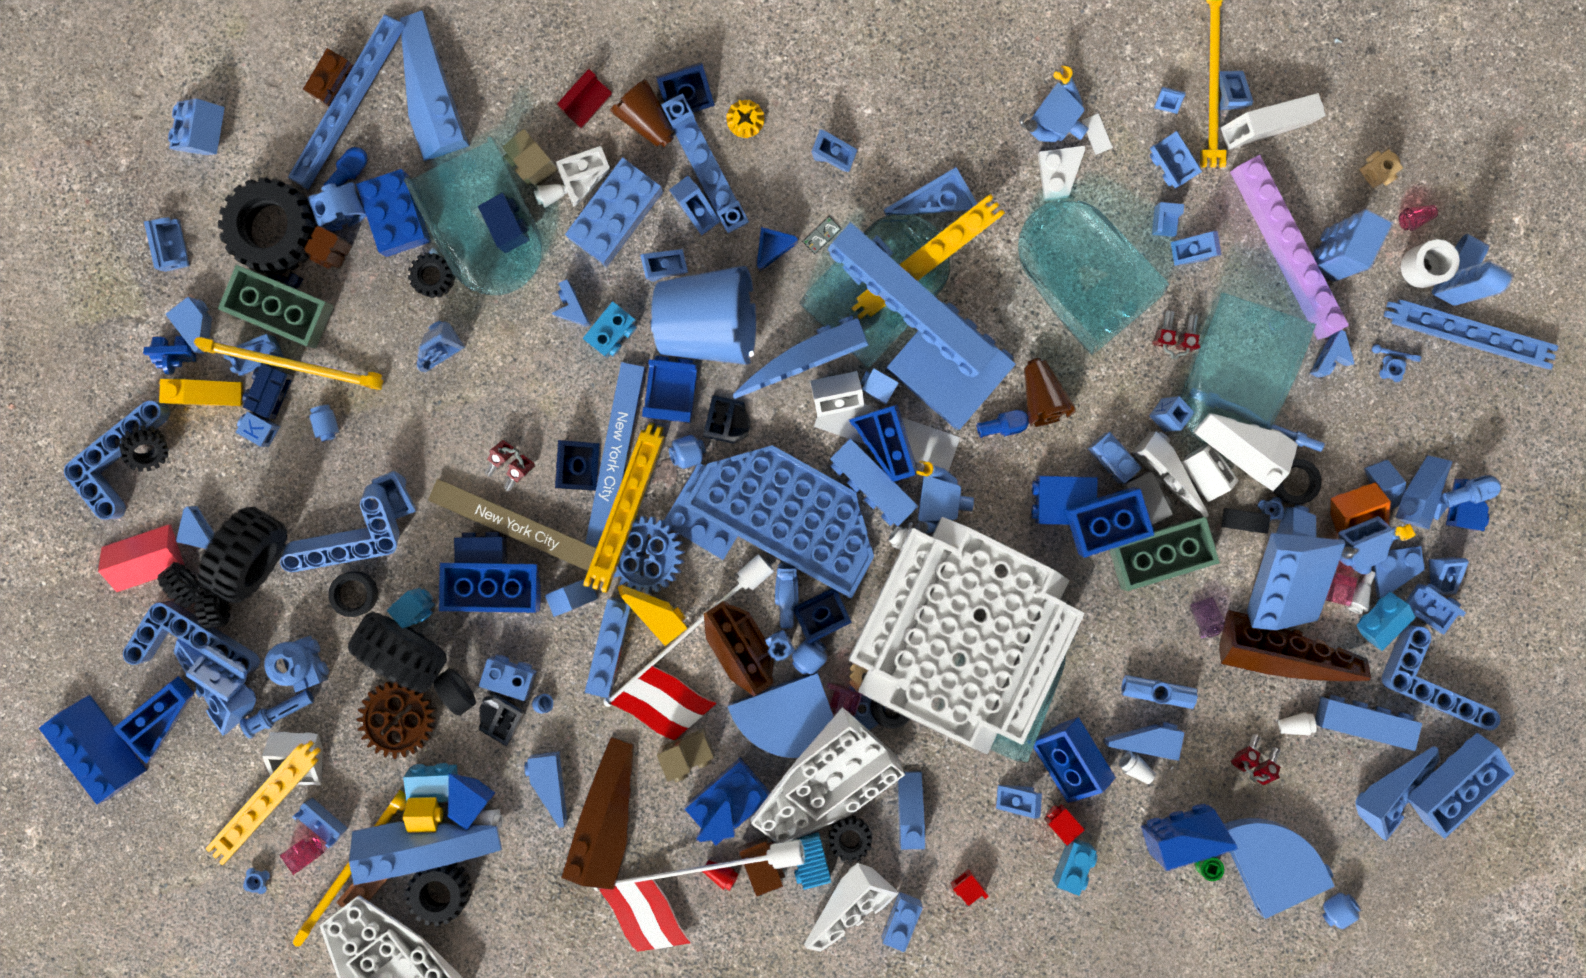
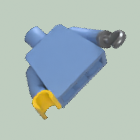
M1061 65L1063 75L1060 72H1054V78L1062 80L1061 84L1057 82L1031 120H1027L1024 123L1027 113H1023L1020 116V126L1026 128L1038 141L1062 142L1069 132L1081 140L1089 129L1078 121L1085 109L1079 91L1071 78L1072 69L1068 66Z
M919 461V463L924 464V470L922 472L916 470L917 474L923 475L918 521L921 522L915 526L916 530L922 533H934L941 517L953 521L957 520L959 510L973 511L974 497L960 496L961 486L958 485V481L944 468L934 466L930 462ZM910 522L908 525L909 532L913 527V522Z
M1377 516L1338 532L1339 540L1345 541L1340 561L1346 566H1351L1360 574H1369L1372 571V566L1387 559L1389 548L1395 539L1400 538L1401 541L1414 537L1416 534L1411 524L1391 528Z

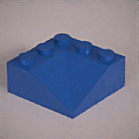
M1206 804L1195 805L1192 807V810L1184 813L1183 811L1172 812L1169 814V817L1164 819L1153 818L1146 821L1147 824L1141 825L1149 854L1166 871L1238 849L1217 812Z

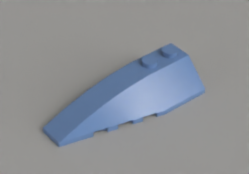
M419 11L400 18V22L405 25L401 38L408 116L423 160L428 161L468 147L469 143L424 12Z
M851 315L839 320L840 325L831 329L829 324L817 329V335L791 347L750 377L733 394L734 399L868 346L869 343L859 318L853 319Z
M398 821L354 830L351 838L349 865L353 883L358 885L501 851L502 846L497 826L471 825L465 830L460 825L444 823L438 824L436 832L407 833L404 821Z

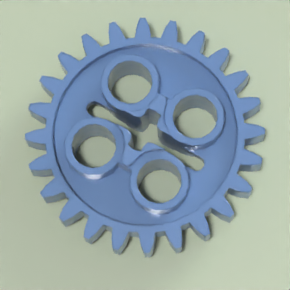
M646 516L640 517V523L635 518L617 566V572L614 574V577H622L620 585L628 582L629 588L634 589L636 586L637 591L642 592L644 589L646 594L652 593V587L655 592H660L661 586L664 588L669 587L667 580L676 581L673 573H681L677 564L684 563L683 560L679 559V555L684 554L685 551L678 550L683 541H675L679 533H670L672 525L664 528L665 521L659 520L656 524V517H650L648 521ZM635 535H638L641 539L639 547H636L633 543ZM658 539H660L664 544L663 550L661 552H659L655 547L656 541ZM646 551V553L649 554L648 559H646V557L643 556V552ZM631 558H633L637 563L636 569L634 571L631 570L629 567V561ZM653 563L659 566V573L657 575H654L651 571Z

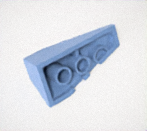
M1435 746L1431 747L1369 786L1365 793L1361 792L1355 802L1358 815L1385 841L1389 839L1405 817L1401 813L1407 803H1410L1406 797L1429 777L1439 763L1438 748Z

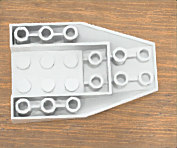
M842 707L790 767L750 819V822L776 843L792 841L852 815L905 776L898 756Z
M360 895L320 925L338 978H463L423 937Z

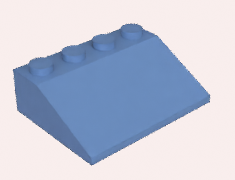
M1271 533L1247 607V614L1252 628L1280 630L1318 621L1342 555L1345 541Z

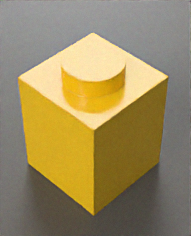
M437 797L408 798L403 814L407 833L436 832L438 823L442 822L443 809L439 807Z

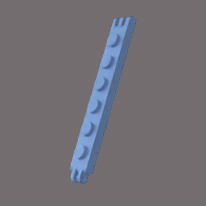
M1408 301L1387 302L1386 307L1395 310V312L1385 311L1383 315L1392 319L1391 324L1544 369L1552 370L1553 364L1545 362V359L1555 360L1556 355L1547 351H1557L1558 345Z

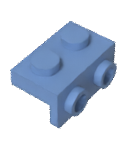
M1178 131L1150 147L1152 151L1150 158L1156 166L1160 165L1165 172L1162 176L1169 187L1173 185L1174 188H1178L1203 172Z
M1418 583L1405 602L1409 604L1417 618L1444 635L1457 616L1464 617L1466 612L1460 609L1461 604L1451 597L1446 599L1440 595L1442 591L1430 583L1427 586Z
M206 645L203 648V654L186 672V676L228 702L245 683L247 670L239 661H232L227 658L220 649L211 648Z

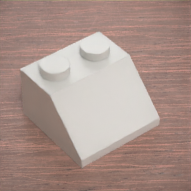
M270 732L262 756L269 775L271 776L300 743L305 745L311 740L314 743L309 749L311 752L317 747L321 749V752L316 756L319 761L298 785H321L323 747L319 735L310 732Z

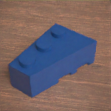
M898 405L849 420L892 482L917 474V465Z
M177 676L113 729L147 764L157 754L193 697L194 692Z

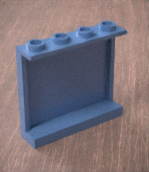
M942 302L997 351L994 357L978 375L972 378L963 374L958 368L959 365L953 360L946 359L940 353V349L934 343H928L918 330L887 366L886 370L958 431L1016 363L1012 361L1014 357L1005 349L1000 351L994 346L996 342L986 333L984 335L980 334L976 330L977 325L968 318L964 320L959 316V310L953 304Z

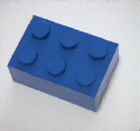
M399 169L356 184L380 254L389 257L431 243L410 176L404 170Z
M1131 487L1065 508L1078 554L1084 558L1154 536L1140 488Z
M739 757L688 801L685 811L702 829L726 795L731 798L736 829L760 808L771 792L743 759ZM723 839L712 840V842H713L715 845H717V844H719Z

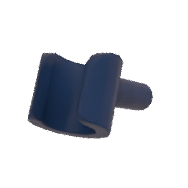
M292 272L289 273L287 278L274 273L267 275L268 278L281 281L295 289L303 281V278Z

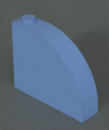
M818 671L815 674L803 675L765 689L756 696L749 695L728 703V709L733 721L748 740L766 752L787 758H799L834 718Z
M1244 818L1224 824L1238 848L1237 850L1230 851L1232 859L1257 912L1263 918H1269L1335 887L1331 879L1334 875L1330 867L1323 863L1319 854L1305 839L1286 826L1260 818Z

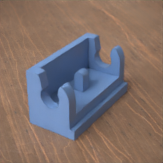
M170 217L144 221L154 268L167 272L189 267L190 264L180 220H170Z
M269 334L235 346L284 358L276 336ZM223 354L224 358L232 363L230 370L233 373H238L239 376L250 373L261 365V362Z
M314 798L304 802L300 810L292 816L294 820L299 819L325 841V846L328 849L348 829Z

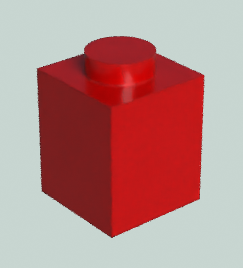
M1062 803L1059 806H1053L1046 813L1047 817L1044 820L1067 846L1085 831Z

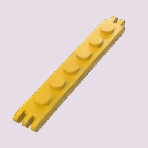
M992 194L988 195L899 265L914 279L920 280L1005 214L1004 210L1002 209L994 215L992 211L1000 205L998 202H995L988 207L986 203H989L994 198ZM867 289L856 298L858 303L851 309L855 312L862 306L864 311L858 314L857 317L861 319L867 314L872 317L886 306V301L879 295L872 294Z
M649 422L646 431L641 430L585 577L584 586L589 587L594 578L593 589L598 590L602 581L604 582L602 592L607 593L665 440V437L661 436L664 429L663 426L658 425L655 433H653L655 424Z
M311 740L305 745L300 743L206 847L208 852L214 848L217 849L212 855L214 858H218L221 854L224 855L220 860L222 865L236 853L319 761L316 756L321 752V749L317 747L311 752L309 749L314 745Z

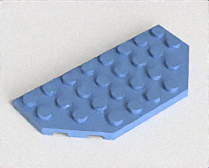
M773 445L708 463L684 504V507L851 599L874 558L856 492Z

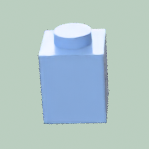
M873 369L871 373L866 371L860 384L863 385L862 392L886 405L898 382Z

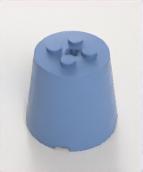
M738 266L658 282L652 297L651 330L659 353L662 355L710 361L750 364L751 361L748 356H753L756 340L755 303L750 302L749 292H753L754 289L748 268L746 266Z

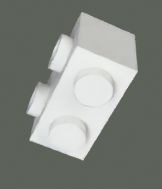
M857 371L810 381L818 417L865 407Z
M1206 444L1188 454L1181 462L1188 476L1195 483L1197 491L1201 496L1205 497L1207 502L1232 490L1238 482V479L1222 456L1210 444Z

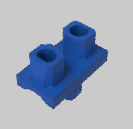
M182 336L175 337L174 346H168L169 341L164 337H152L150 347H144L143 354L150 357L151 362L156 365V368H163L166 375L174 374L175 368L182 367V362H196V354Z

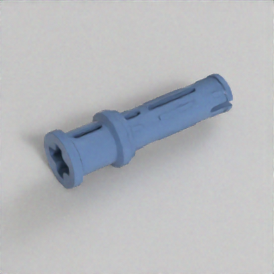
M305 689L303 692L270 709H260L258 714L248 719H241L240 727L245 736L251 739L259 731L265 728H272L276 721L314 703L313 695L308 689Z

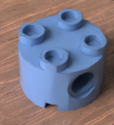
M334 183L328 184L321 188V193L307 198L318 226L329 232L342 230V225L348 224L349 227L353 226L366 217L354 183H347L336 187Z

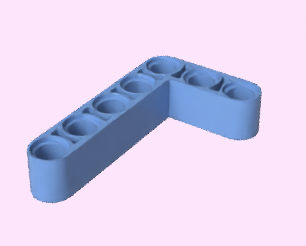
M1465 234L1455 247L1460 259L1459 269L1448 281L1436 284L1432 294L1456 306L1503 292L1510 284L1513 274L1491 261L1482 263L1489 250V245L1469 234Z
M157 401L142 403L65 465L64 475L98 518L103 520L119 519L126 511L123 500L101 474L122 457L119 446L116 447L115 445L116 437L118 436L120 439L122 436L125 437L126 431L132 433V428L136 421L139 424L138 430H141V426L144 425L146 430H148L149 426L154 427V430H156L170 417L168 405ZM156 406L158 409L157 416L154 418L152 415V410ZM100 451L101 460L98 462L96 455ZM80 466L83 469L81 476L78 475V468ZM94 485H96L98 489L96 495L93 494L92 490ZM109 503L112 505L113 508L111 514H109L107 511Z
M370 484L363 491L360 508L367 528L289 542L285 546L280 560L282 569L288 572H298L392 554L397 548L400 531L384 488L378 484Z
M172 601L155 603L149 608L123 651V658L128 664L137 665L147 662L153 658L169 632L202 654L203 648L206 645L220 650L222 645H225L228 649L227 658L232 661H239L240 663L242 658L248 661L247 674L255 671L260 664V659L256 653L215 627H202L201 623L198 622L199 617H196ZM162 607L167 610L166 618L161 614ZM182 620H185L187 622L186 631L182 629ZM150 627L154 630L153 638L149 635ZM203 632L208 637L207 643H204L201 639ZM137 647L142 652L141 658L136 655Z
M1408 625L1399 634L1381 678L1383 685L1390 690L1485 730L1496 729L1501 721L1497 711L1416 676L1431 642V633L1424 627ZM1417 631L1419 637L1417 641L1414 642L1413 634ZM1408 653L1409 661L1404 664L1403 657ZM1399 675L1400 682L1395 686L1394 678ZM1421 684L1422 690L1417 695L1416 687ZM1443 694V701L1438 704V697ZM1465 704L1464 712L1460 713L1461 705ZM1486 713L1487 719L1482 723V716Z

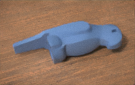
M781 560L777 567L775 604L780 609V627L782 629H791L794 626V607L798 604L797 571L795 567Z

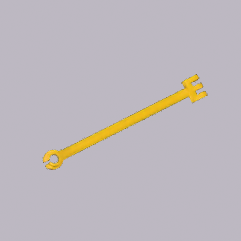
M1206 0L1210 8L1208 150L1200 151V167L1207 166V158H1209L1210 167H1216L1217 158H1219V167L1226 166V150H1218L1220 6L1223 0Z
M197 337L194 340V344L204 352L221 353L382 390V375L375 372H368L367 376L220 344L206 338Z
M399 790L374 826L387 824L397 810L402 812L405 809L407 801L404 792ZM349 862L309 918L298 930L293 940L295 946L299 947L303 944L312 928L350 877L351 869Z

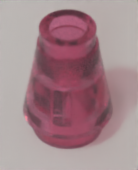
M1433 204L1405 208L1399 214L1398 221L1403 230L1414 231L1437 218L1438 210Z

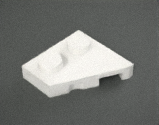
M601 146L556 161V166L573 206H576L610 171Z
M1085 146L1041 151L1038 153L1044 201L1067 198L1070 195Z

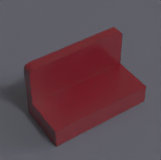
M588 69L562 97L557 106L578 127L583 128L612 96V92Z

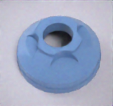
M283 642L275 645L268 652L264 667L266 674L273 682L282 686H291L301 682L307 676L310 669V658L307 651L298 643ZM280 658L286 659L289 662V669L285 673L277 669V661Z

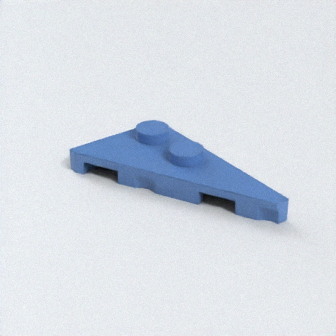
M955 167L885 208L884 213L886 216L969 211L978 203Z

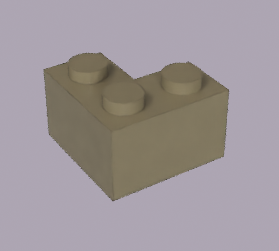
M525 129L502 146L506 151L504 158L512 167L518 166L514 170L528 186L531 183L535 187L536 185H542L558 171L553 162Z
M703 728L660 746L656 756L667 782L673 779L675 782H679L688 777L692 767L698 765L699 768H703L711 764V759H714L715 753Z

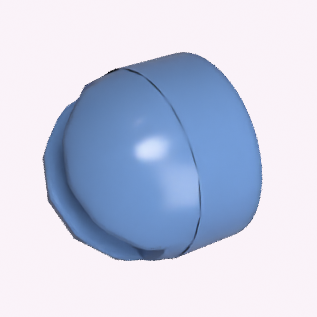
M548 694L538 695L533 699L532 707L537 713H548L553 708V699Z

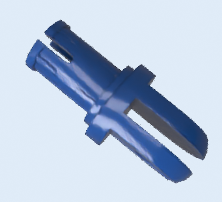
M359 147L348 149L336 162L337 170L324 183V186L334 183L336 187L344 185L348 179H355L368 162L366 152Z
M1012 410L999 413L997 419L977 423L976 426L980 438L997 433L1005 437L1025 431L1029 421L1026 412Z

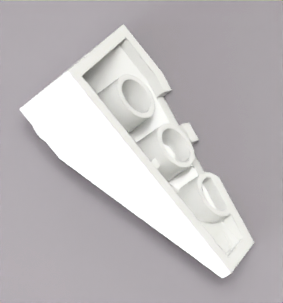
M1209 413L1194 430L1196 435L1272 491L1290 474L1298 444L1279 430L1260 428L1255 424L1249 425L1237 422L1236 419Z
M1150 432L1131 453L1149 471L1157 474L1161 482L1193 513L1207 518L1209 514L1178 455L1169 444L1170 439L1162 432Z
M860 863L852 866L848 873L841 878L804 943L805 947L821 952L843 937L845 929L855 924L857 926L862 924L864 916L872 911L875 913L881 911L898 895L897 890L872 867Z

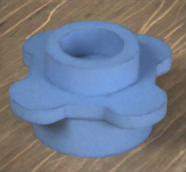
M1391 356L1384 357L1382 360L1383 368L1379 372L1380 377L1400 382L1406 370L1405 360L1393 359Z
M1273 497L1272 500L1259 501L1258 508L1261 509L1262 514L1271 515L1270 521L1273 519L1281 520L1285 516L1281 504L1282 501L1279 497Z
M249 868L246 871L247 877L244 880L243 888L252 893H265L267 891L266 882L270 878L269 872L266 870L261 872L256 871L255 868Z

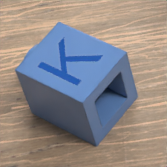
M1180 396L1162 398L1149 416L1164 432L1182 430L1195 412Z
M246 412L238 420V428L235 433L260 447H269L280 426L257 413Z

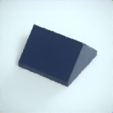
M702 62L656 76L664 103L683 94L692 113L715 106Z
M558 440L555 488L596 491L600 443Z
M833 588L794 607V613L808 644L852 623L837 591Z

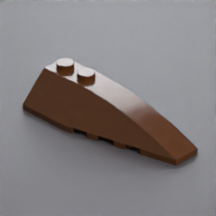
M1228 610L1226 613L1219 644L1220 660L1223 665L1296 679L1319 681H1369L1371 679L1368 659L1340 647L1333 649L1326 644V641L1318 638L1312 640L1302 636L1303 632L1297 629L1290 631L1285 628L1280 630L1252 628L1248 614Z
M614 737L610 738L583 806L562 873V879L585 887L611 890L615 888L628 845L627 827L630 818L628 810L629 799L631 798L630 776L632 775L634 744Z

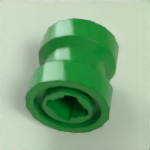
M1216 856L1194 863L1198 873L1208 881H1217L1224 874V865Z

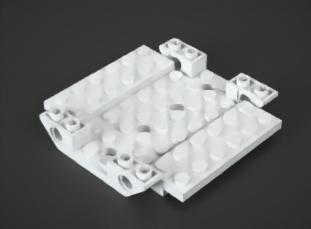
M941 517L932 537L911 528L848 660L868 670L858 690L859 693L988 755L997 733L1022 745L1024 744L1085 613L1061 601L1062 595L1070 581L1057 571L969 527ZM998 564H1003L1007 570L1006 575L1002 578H998L995 575V567ZM978 608L984 609L986 613L985 619L981 622H977L974 619V611ZM958 652L963 653L965 657L964 663L960 666H955L952 661L954 654ZM935 697H941L944 701V705L940 710L932 709L931 702Z

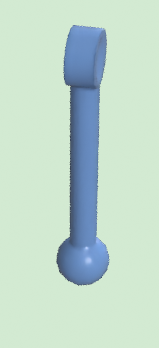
M1378 344L1372 347V352L1375 354L1381 352L1421 362L1422 357L1418 355L1381 348Z

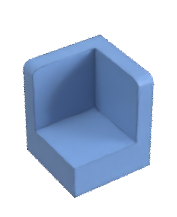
M1158 203L1154 207L1152 235L1176 236L1178 217L1184 213V204Z

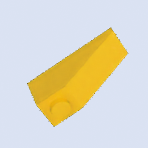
M160 379L159 403L171 405L242 406V382Z
M624 585L617 587L621 598L664 646L687 629L684 622L686 616L679 607L674 609L669 602Z

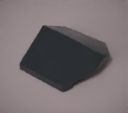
M712 395L703 437L736 444L747 437L751 423L745 409V403Z
M498 695L484 697L479 708V731L507 747L523 720L524 711Z

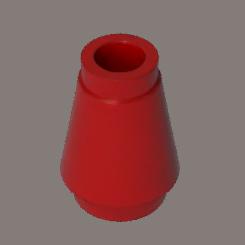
M708 860L707 863H706V865H712V864H718V863H717V862H714V861H711V860ZM731 867L702 871L722 890L727 889L728 891L732 889L739 876L735 869Z

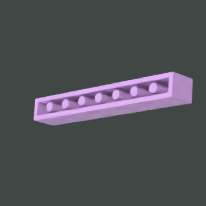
M1258 155L1237 166L1230 173L1317 340L1328 337L1349 326L1261 156Z

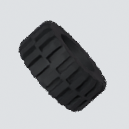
M259 178L258 182L251 179L245 181V187L241 185L233 189L235 194L233 196L227 195L224 199L227 204L225 208L221 207L219 214L223 215L222 220H218V228L223 230V233H220L219 236L221 242L227 244L225 246L227 252L233 255L234 259L239 263L268 274L273 272L278 274L286 273L287 268L290 270L298 268L299 261L305 263L309 256H307L304 248L309 239H313L312 234L315 226H318L307 197L292 186L277 179ZM278 205L284 209L287 216L286 233L277 244L268 248H261L256 245L252 237L253 220L262 209Z
M255 507L241 508L238 512H234L228 520H225L221 525L222 527L213 535L211 542L207 544L206 550L200 558L201 563L197 568V578L200 584L231 603H238L248 599L253 592L260 588V585L266 581L270 572L275 568V564L279 561L281 553L286 546L285 542L287 541L288 532L285 525Z
M370 612L366 614L348 642V651L359 662H362L366 667L386 677L388 680L413 691L425 692L429 690L447 662L445 651L441 650L430 639H427L410 627L401 628L395 620L380 613Z

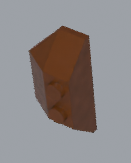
M725 601L705 612L706 640L730 680L753 696H756L773 684L774 658L771 657L765 637L751 614Z

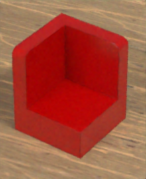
M970 869L950 883L954 892L968 906L981 896L985 900L989 897L985 888Z

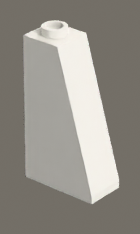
M1319 93L1247 112L1221 127L1227 150H1231L1312 124L1325 117L1326 114Z

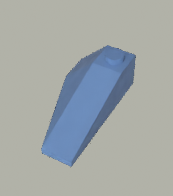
M437 321L429 326V331L424 334L419 346L417 360L419 371L426 373L465 348L450 323Z
M177 639L174 654L186 674L202 653L182 640ZM194 681L197 696L205 698L209 706L206 712L222 735L231 731L240 723L241 719L252 712L256 696L253 690L247 688L245 684L226 702Z

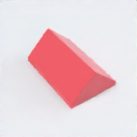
M171 524L101 547L98 572L116 592L157 579L158 574L174 562L184 565Z

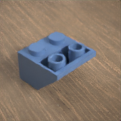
M200 99L178 101L172 110L174 122L173 128L170 129L168 134L169 149L202 155H216L225 107Z

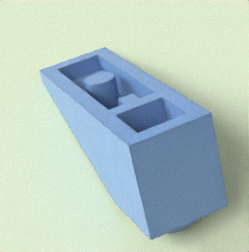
M1427 455L1403 494L1395 518L1406 524L1430 529L1452 465L1451 460Z
M1163 722V726L1153 724L1106 737L1103 743L1112 748L1179 761L1184 732L1177 729V724Z
M560 751L532 754L524 764L525 775L529 776L530 784L558 827L562 828L568 821Z
M904 772L905 776L898 780L899 845L901 850L925 849L922 772Z

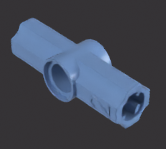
M784 630L778 631L765 639L769 647L768 651L776 661L783 660L795 652L791 639Z
M1130 675L1124 676L1121 685V695L1190 709H1194L1197 703V688ZM1163 686V695L1155 697V689Z

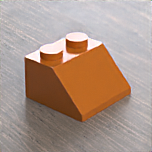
M1376 482L1331 498L1330 515L1337 534L1340 531L1377 516L1389 525L1391 501Z

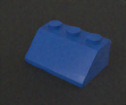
M1079 717L1060 723L1031 742V745L1067 803L1103 793L1116 779Z

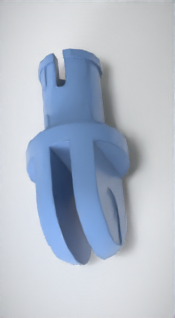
M1484 475L1466 481L1462 488L1443 493L1444 500L1449 508L1467 501L1476 504L1496 497L1501 491V483L1494 476Z

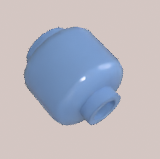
M687 435L673 440L669 448L672 463L674 466L678 465L682 469L700 464L703 460V454L706 453L703 441L697 440L694 435Z
M805 639L796 648L795 652L792 653L794 660L792 664L804 675H807V673L815 674L827 661L826 646L819 640L808 644Z
M1337 893L1323 903L1325 913L1322 915L1331 927L1335 925L1339 929H1345L1360 918L1359 912L1361 908L1350 894Z

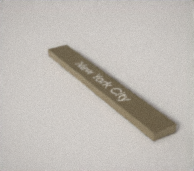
M441 479L436 480L428 498V501L587 571L596 551L594 546Z

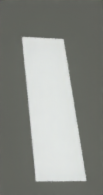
M864 404V408L817 416L814 427L865 444L849 420L880 409ZM902 417L915 462L919 463L920 460L927 461L949 472L960 437Z

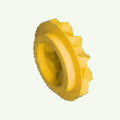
M750 99L739 100L732 104L727 112V125L730 131L738 137H753L761 131L764 125V112L759 104ZM739 112L745 115L751 112L749 118L752 124L746 121L740 124L741 116Z

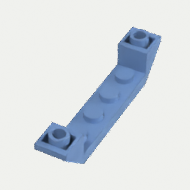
M681 94L661 104L678 141L727 233L729 234L748 224L749 221L699 129L684 95Z

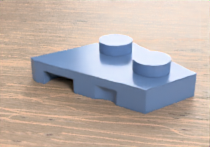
M1421 546L1389 550L1385 561L1372 566L1373 572L1376 573L1374 581L1377 598L1385 597L1389 592L1395 591L1425 570Z

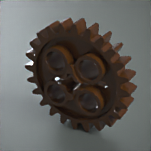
M388 681L384 684V688L378 685L375 687L376 692H368L370 699L365 698L362 700L366 707L358 709L363 716L356 719L358 722H363V726L357 730L365 731L366 734L361 739L370 740L367 745L368 748L375 745V754L384 750L383 755L385 758L392 752L393 759L399 757L400 752L403 758L409 756V751L415 754L418 752L417 747L422 749L426 746L423 740L428 741L432 738L427 732L435 730V727L431 726L430 723L437 720V718L430 716V713L436 709L428 708L427 706L431 703L432 699H423L426 691L418 694L417 690L413 691L407 687H401L395 682L392 686L391 682ZM393 697H398L401 700L400 708H396L393 705ZM411 704L412 708L383 735L381 731L395 719L396 715L402 713ZM377 713L384 717L383 725L377 723L375 719ZM410 714H414L415 716H417V725H413L410 723ZM393 731H397L400 733V742H397L392 738Z

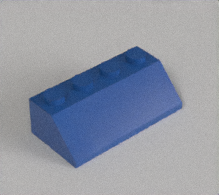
M440 563L439 611L536 613L541 609V585L537 564Z
M88 695L57 713L38 729L97 805L112 798L146 772L147 769L129 745L113 729V724L91 695Z

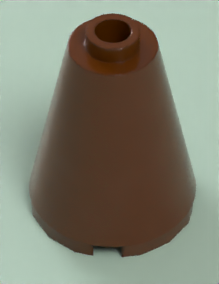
M645 78L621 98V102L617 105L614 104L610 109L614 116L656 147L661 144L664 148L674 139L671 135L674 129Z
M1041 358L1028 361L1027 366L1024 368L1030 426L1032 427L1033 424L1035 427L1046 426L1059 422V418L1066 414L1067 418L1076 412L1075 405L1046 360L1041 361Z

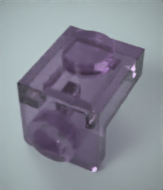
M1213 597L1190 604V610L1199 627L1200 638L1207 636L1208 638H1213L1223 631L1225 620Z

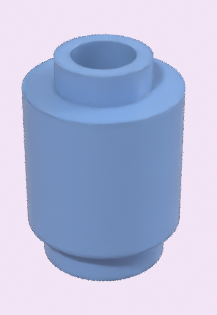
M322 405L310 409L311 415L309 417L315 438H321V441L335 439V434L339 433L334 411L330 409V406Z

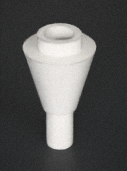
M564 184L536 185L537 190L533 191L537 204H542L544 208L568 193Z
M1371 571L1369 574H1364L1362 582L1359 583L1345 601L1350 611L1357 614L1369 611L1371 584L1375 577V572Z
M499 809L482 810L473 823L476 825L497 826L500 829L503 823V815L500 814Z

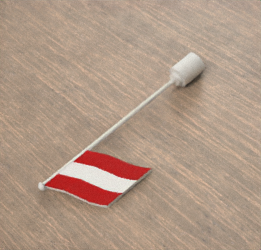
M757 554L737 572L739 584L714 606L722 601L726 602L742 587L745 590L748 588L754 590L774 572L773 568L760 554ZM704 615L609 699L605 698L604 705L607 707L613 705L632 714L656 733L671 740H676L715 706L717 702L699 695L675 676L653 666L704 621Z
M800 839L771 844L770 850H767V855L618 880L613 890L594 889L600 891L609 903L625 937L637 952L690 944L692 941L680 927L668 899L654 879L768 860L770 865L773 864L775 869L801 865L805 863L804 847Z

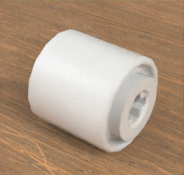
M1436 239L1428 241L1406 252L1401 262L1402 276L1407 283L1419 288L1446 282L1459 269V255L1455 247L1445 240Z

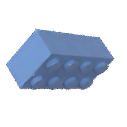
M622 157L565 233L566 237L605 267H608L662 195V187Z
M1365 209L1347 219L1345 218L1339 223H1335L1329 228L1327 227L1320 237L1322 243L1319 249H1315L1312 253L1323 277L1335 282L1371 268L1392 222Z
M1476 733L1459 750L1449 756L1436 771L1432 772L1406 798L1422 821L1445 839L1513 777L1515 773L1499 747L1479 733Z

